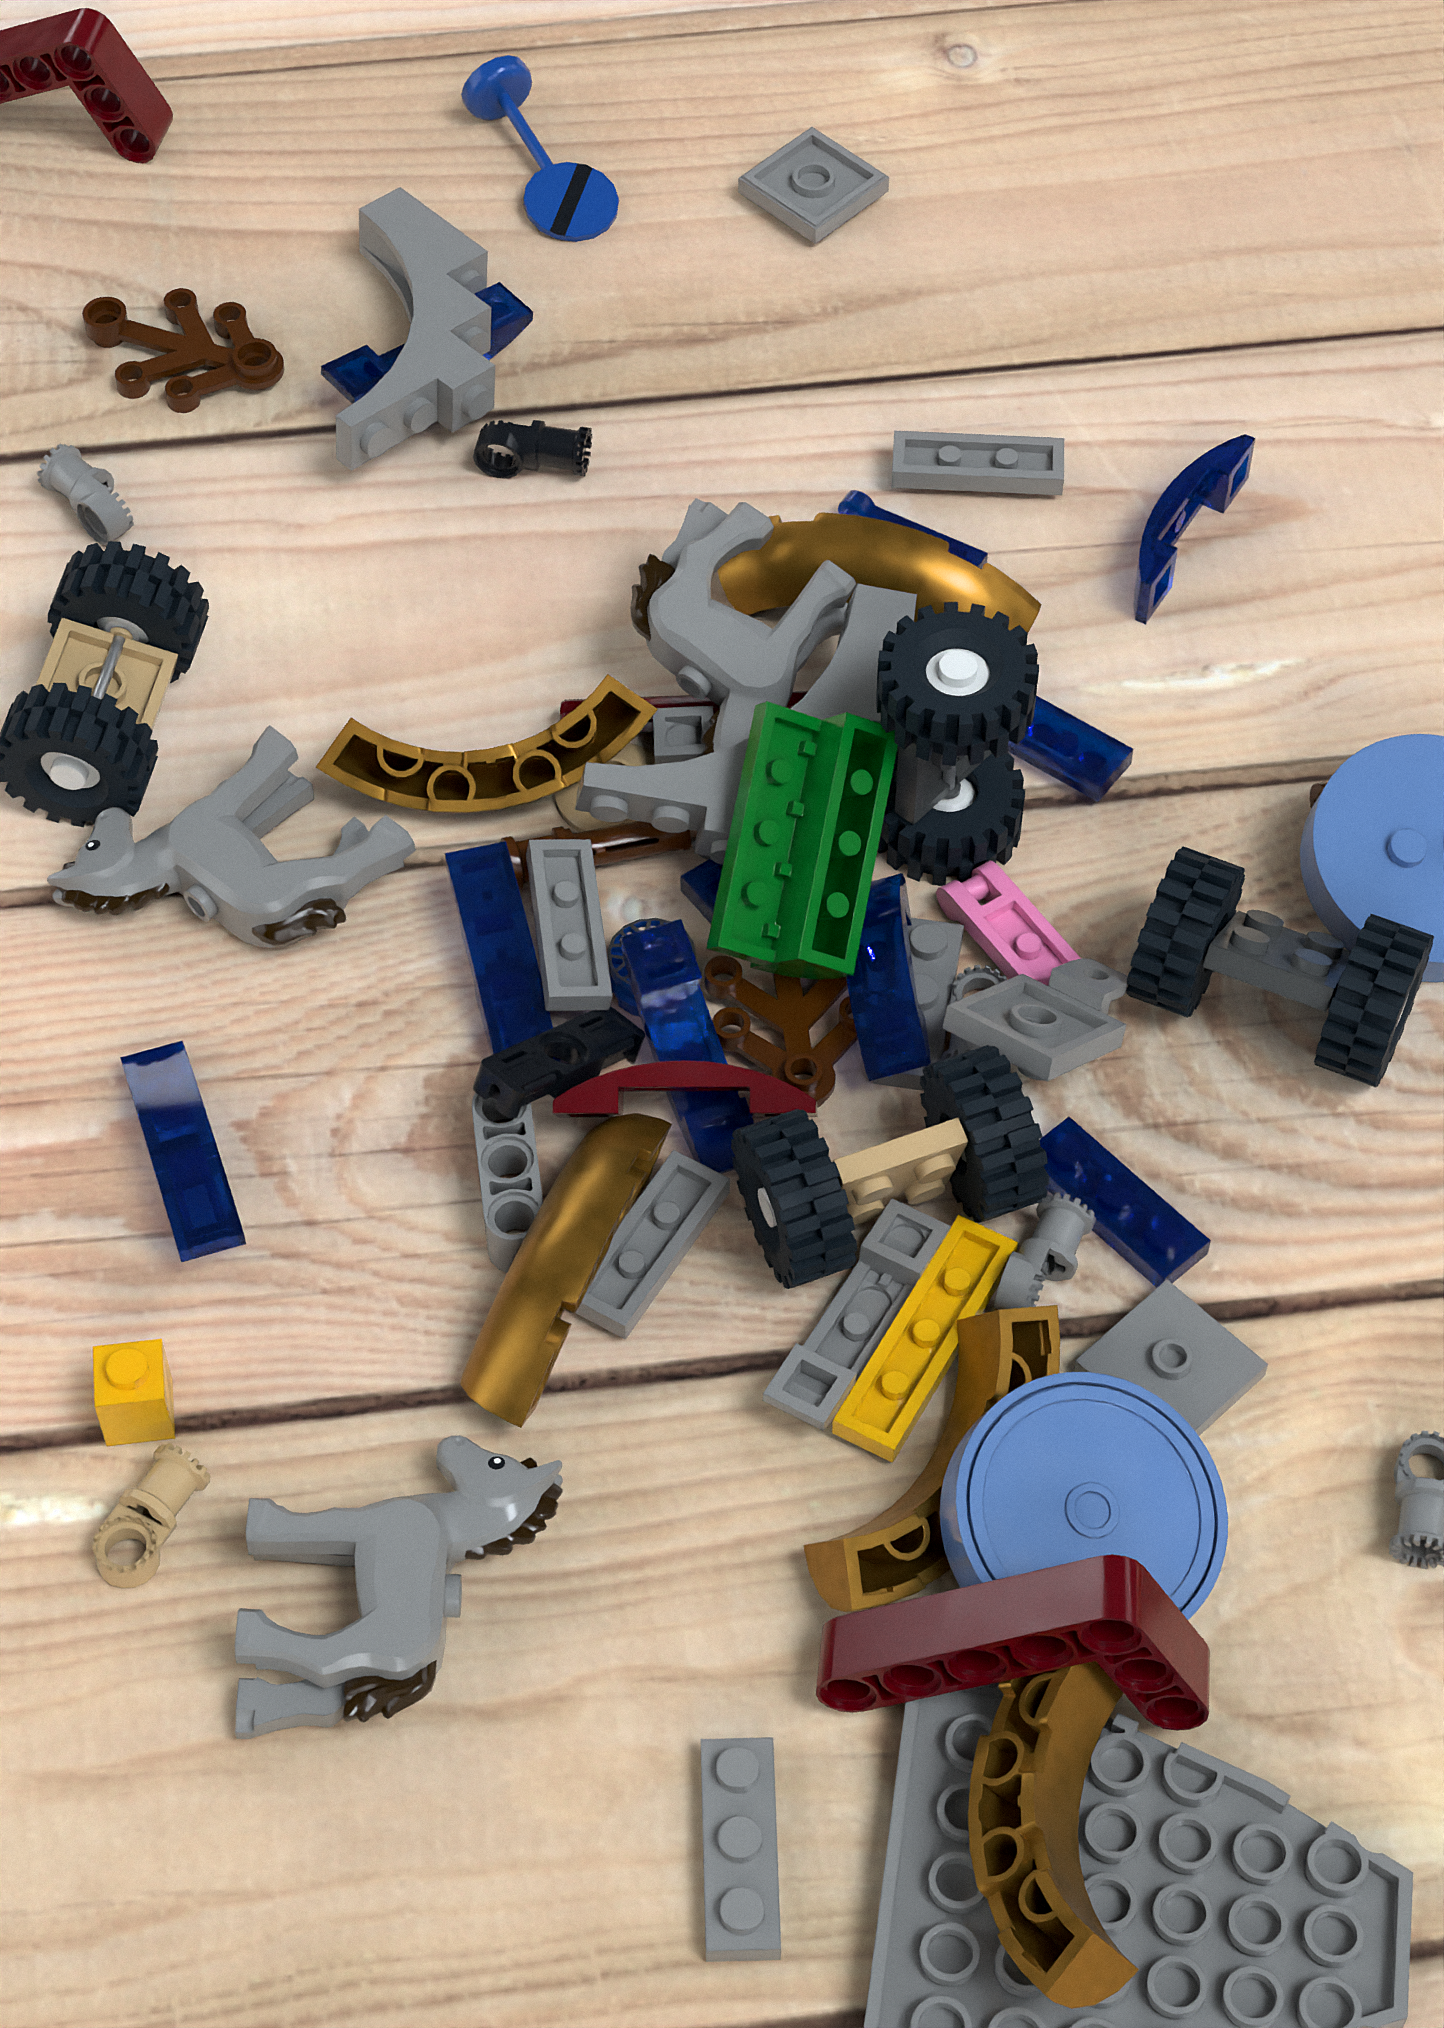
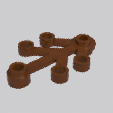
M174 289L164 297L168 321L179 325L184 335L128 320L125 304L114 297L93 299L83 309L82 316L86 334L96 345L112 348L124 341L167 353L142 362L128 361L117 367L115 370L117 389L119 394L125 398L136 399L143 397L149 392L151 381L203 365L217 367L193 377L187 375L175 376L166 383L165 393L168 407L177 413H188L200 405V396L234 385L249 390L265 389L276 384L284 374L285 368L282 355L271 342L265 339L254 338L248 327L246 310L241 304L236 302L222 303L213 312L216 333L222 338L230 339L234 349L214 344L199 314L196 295L189 289Z
M859 946L856 959L858 966L854 969V975L835 979H820L804 997L800 978L773 974L777 999L742 978V966L735 958L730 956L712 958L704 969L706 991L717 999H728L740 1007H726L714 1015L712 1020V1038L714 1043L723 1050L736 1051L772 1074V1077L800 1089L814 1098L818 1107H820L832 1095L835 1088L836 1074L833 1066L859 1038L866 1037L875 1030L877 1024V1005L873 999L863 994H853L844 998L839 1006L838 1024L813 1049L811 1047L809 1030L850 986L858 985L866 978L868 965L866 951ZM719 974H728L733 978L728 981H718L714 977ZM745 1011L783 1034L785 1051L751 1032V1021ZM854 1012H861L868 1017L863 1020H854L848 1015ZM728 1025H735L740 1027L741 1030L736 1033H727L722 1028ZM806 1074L812 1077L809 1079H798L795 1075Z

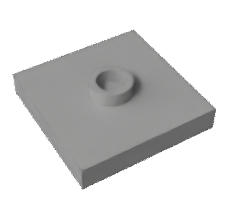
M810 127L738 178V193L814 244L889 191V177L813 127Z
M1166 1279L1075 1360L1073 1372L1106 1374L1143 1387L1173 1407L1200 1436L1265 1376L1268 1364Z

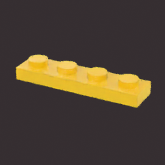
M958 1214L950 1231L917 1281L834 1417L832 1425L833 1434L883 1459L894 1462L959 1353L957 1320L983 1313L1000 1284L1010 1255L1013 1251L1017 1252L1018 1242Z

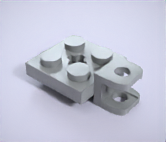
M1077 959L1053 968L1048 986L1025 974H1020L947 1005L942 1028L966 1040V1044L973 1050L989 1045V1047L995 1046L999 1049L1000 1056L1005 1055L1010 1063L1018 1066L1021 1074L1035 1080L1049 1081L1121 1048L1127 1024L1108 1016V1010L1111 1001L1122 997L1126 993L1128 976L1093 959Z

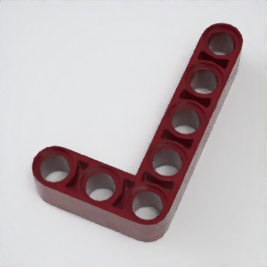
M79 8L0 30V104L69 86L120 156L135 163H147L153 159L173 121V112L113 23L104 14L90 8Z
M1101 1555L830 1619L822 1627L816 1696L828 1708L849 1713L864 1712L1096 1661L1142 1716L1151 1724L1168 1730H1190L1201 1726L1207 1721L1209 1716L1210 1650L1204 1639L1142 1564L1126 1556Z

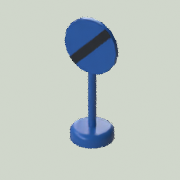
M507 55L496 57L483 63L471 73L464 83L461 93L463 104L478 119L490 121L507 115L541 168L540 171L532 176L525 188L523 205L528 219L539 231L558 240L577 242L594 239L606 232L617 218L619 197L614 184L602 172L586 164L572 162L552 163L518 109L529 96L532 87L530 70L519 57Z

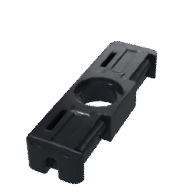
M611 1006L609 1010L589 1011L484 1058L481 1061L473 1090L485 1100L491 1097L496 1100L495 1109L504 1116L517 1118L522 1106L548 1094L555 1099L569 1089L599 1076L602 1069L625 1058L635 1063L645 1038V1032ZM551 1057L564 1060L569 1064L558 1062Z

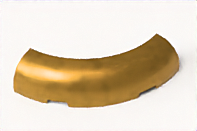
M821 512L815 516L813 521L783 523L779 515L769 516L774 529L771 538L760 550L741 552L718 569L719 580L728 601L735 610L746 615L776 607L791 606L817 569L826 560H830L852 576L856 585L863 584L917 594L914 622H917L918 609L929 605L932 606L934 613L938 614L943 613L944 602H958V612H970L971 605L974 603L985 606L984 616L990 619L994 617L997 611L1009 616L1008 630H1012L1020 625L1028 633L1042 605L1021 585L991 564L985 563L982 569L972 563L948 552L949 543L941 538L892 522L849 514ZM851 596L847 599L846 603H849Z
M607 674L593 693L576 709L544 731L516 743L464 752L437 751L409 745L377 733L355 719L350 718L315 768L356 791L402 807L450 813L500 810L533 802L580 781L586 762L605 764L614 758L640 733L658 709Z
M639 1113L610 1117L587 1133L564 1166L515 1255L461 1376L460 1385L472 1400L485 1410L522 1428L536 1409L572 1325L560 1318L565 1309L575 1313L579 1308L588 1287L592 1284L609 1250L612 1238L620 1226L624 1215L628 1214L640 1192L647 1184L672 1123L661 1118Z
M1058 1305L1000 1309L957 1320L959 1358L954 1400L939 1444L923 1472L899 1500L871 1522L839 1537L803 1545L810 1576L819 1595L832 1609L852 1612L892 1603L922 1591L926 1588L925 1585L938 1579L951 1569L945 1553L940 1526V1496L949 1461L965 1433L1004 1396L1030 1381L1059 1373L1060 1330Z
M1096 1661L999 1682V1690L1004 1695L995 1714L990 1734L980 1735L977 1742L970 1778L968 1805L969 1845L975 1880L979 1891L988 1900L994 1921L1000 1931L997 1936L1002 1946L1021 1972L1046 1997L1055 2003L1071 2009L1098 2004L1117 1993L1139 1971L1119 1951L1101 1925L1088 1896L1080 1864L1078 1825L1084 1780L1102 1729L1117 1702L1124 1694Z

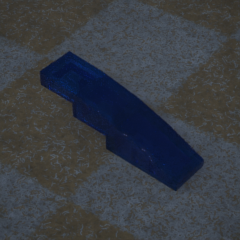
M506 841L445 853L446 870L459 915L461 935L472 972L475 996L491 1055L553 1028L550 1012L545 1009L542 978ZM551 1057L552 1059L561 1062L560 1059Z
M183 1040L120 1057L142 1136L153 1167L158 1190L181 1262L246 1244L227 1176Z

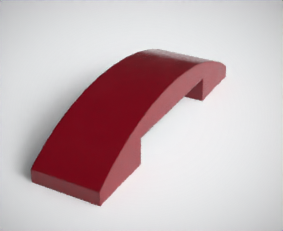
M664 1061L614 1070L589 1079L553 1100L552 1113L559 1118H592L623 1115L624 1092L750 1091V1114L752 1117H775L798 1108L807 1112L808 1117H818V1104L814 1098L800 1089L755 1070L706 1061Z

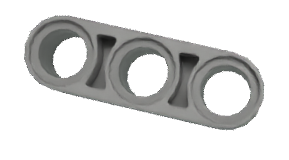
M475 1093L472 1099V1115L487 1250L491 1262L499 1270L507 1273L535 1216L543 1204L531 1103L521 1107L517 1118H508L495 1109L496 1100L492 1097L485 1100ZM502 1119L512 1120L506 1123H495V1121ZM505 1174H518L517 1177L513 1178L500 1177ZM513 1229L526 1230V1232L518 1235L506 1234L507 1231Z

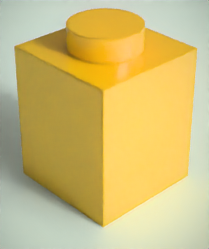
M162 1339L93 1346L94 1406L106 1446L175 1439L173 1380Z

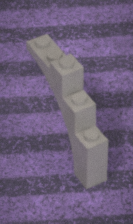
M401 187L359 208V252L385 275L402 300L411 325L407 341L392 368L365 396L336 415V459L351 471L369 460L381 456L388 449L414 434L424 431L437 421L453 433L468 423L482 418L487 412L494 409L495 365L482 356L490 351L491 307L480 299L487 295L488 251Z
M857 584L846 607L837 649L830 664L803 699L791 709L821 720L848 712L880 723L881 713H877L876 709L879 650L882 651L883 639L888 631L896 634L897 622L908 615L914 621L917 594ZM749 737L727 749L683 762L643 766L586 762L578 786L575 810L590 812L592 817L605 822H621L625 819L648 822L654 828L669 833H680L687 829L697 831L694 854L710 856L711 860L723 865Z

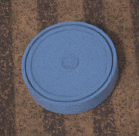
M1409 734L1375 742L1352 755L1335 771L1306 819L1301 836L1300 867L1303 883L1314 911L1331 935L1340 939L1347 950L1351 951L1355 947L1357 937L1370 914L1433 935V946L1429 954L1427 967L1422 976V982H1444V736Z
M1092 1372L1052 1374L1030 1381L1008 1393L972 1425L957 1445L949 1461L940 1496V1526L943 1545L949 1565L960 1588L1091 1557L1111 1554L1121 1555L1137 1560L1142 1564L1187 1620H1189L1212 1591L1221 1571L1226 1553L1228 1513L1223 1485L1216 1465L1198 1434L1173 1407L1157 1395L1132 1382L1106 1374Z

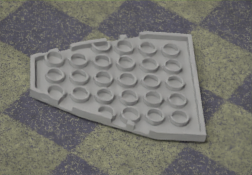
M999 1682L905 1703L864 2028H1403L1408 2018L1413 1872L1383 1853H1373L1366 1850L1359 1844L1355 1835L1331 1821L1328 1827H1325L1289 1804L1291 1796L1268 1781L1181 1742L1178 1749L1138 1731L1139 1722L1118 1712L1115 1719L1109 1717L1103 1727L1092 1753L1084 1780L1079 1808V1856L1085 1887L1095 1914L1106 1934L1119 1951L1139 1971L1117 1993L1096 2005L1071 2009L1053 2002L1021 1972L1002 1946L997 1936L1000 1931L994 1921L988 1900L977 1887L971 1859L968 1826L970 1778L979 1736L990 1734L995 1714L1004 1695L999 1690Z

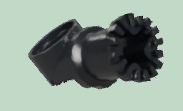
M493 420L489 426L486 423L483 429L481 428L474 449L473 459L476 466L482 472L496 478L514 477L522 469L537 471L540 466L573 470L576 476H586L590 461L585 456L591 457V452L586 451V448L590 449L592 447V428L580 427L579 430L550 427L540 420H533L531 426L518 425L511 422L504 423L503 420H499L498 424H495ZM500 445L506 447L509 450H511L514 455L510 456V454H506L505 456H501L502 453H494V449L489 448L488 446Z

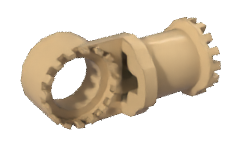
M172 1443L158 1446L153 1455L155 1461L153 1466L136 1488L126 1489L119 1498L118 1505L98 1528L99 1533H95L93 1537V1552L98 1570L102 1578L112 1586L135 1588L146 1583L155 1575L160 1565V1548L177 1527L176 1515L194 1491H203L210 1483L211 1476L206 1472L208 1469L204 1465H197L199 1463L197 1458L192 1459V1461L188 1460L191 1453L187 1450L182 1456L183 1452L180 1446L176 1445L174 1448ZM124 1539L139 1540L146 1545L144 1555L137 1562L130 1565H118L107 1558L110 1549L117 1542Z

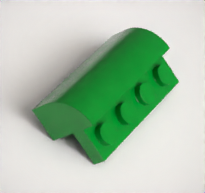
M768 701L755 705L706 949L751 962L750 968L778 975L806 979H835L854 975L898 747L894 743L895 730L886 733L880 723L848 712L821 720Z

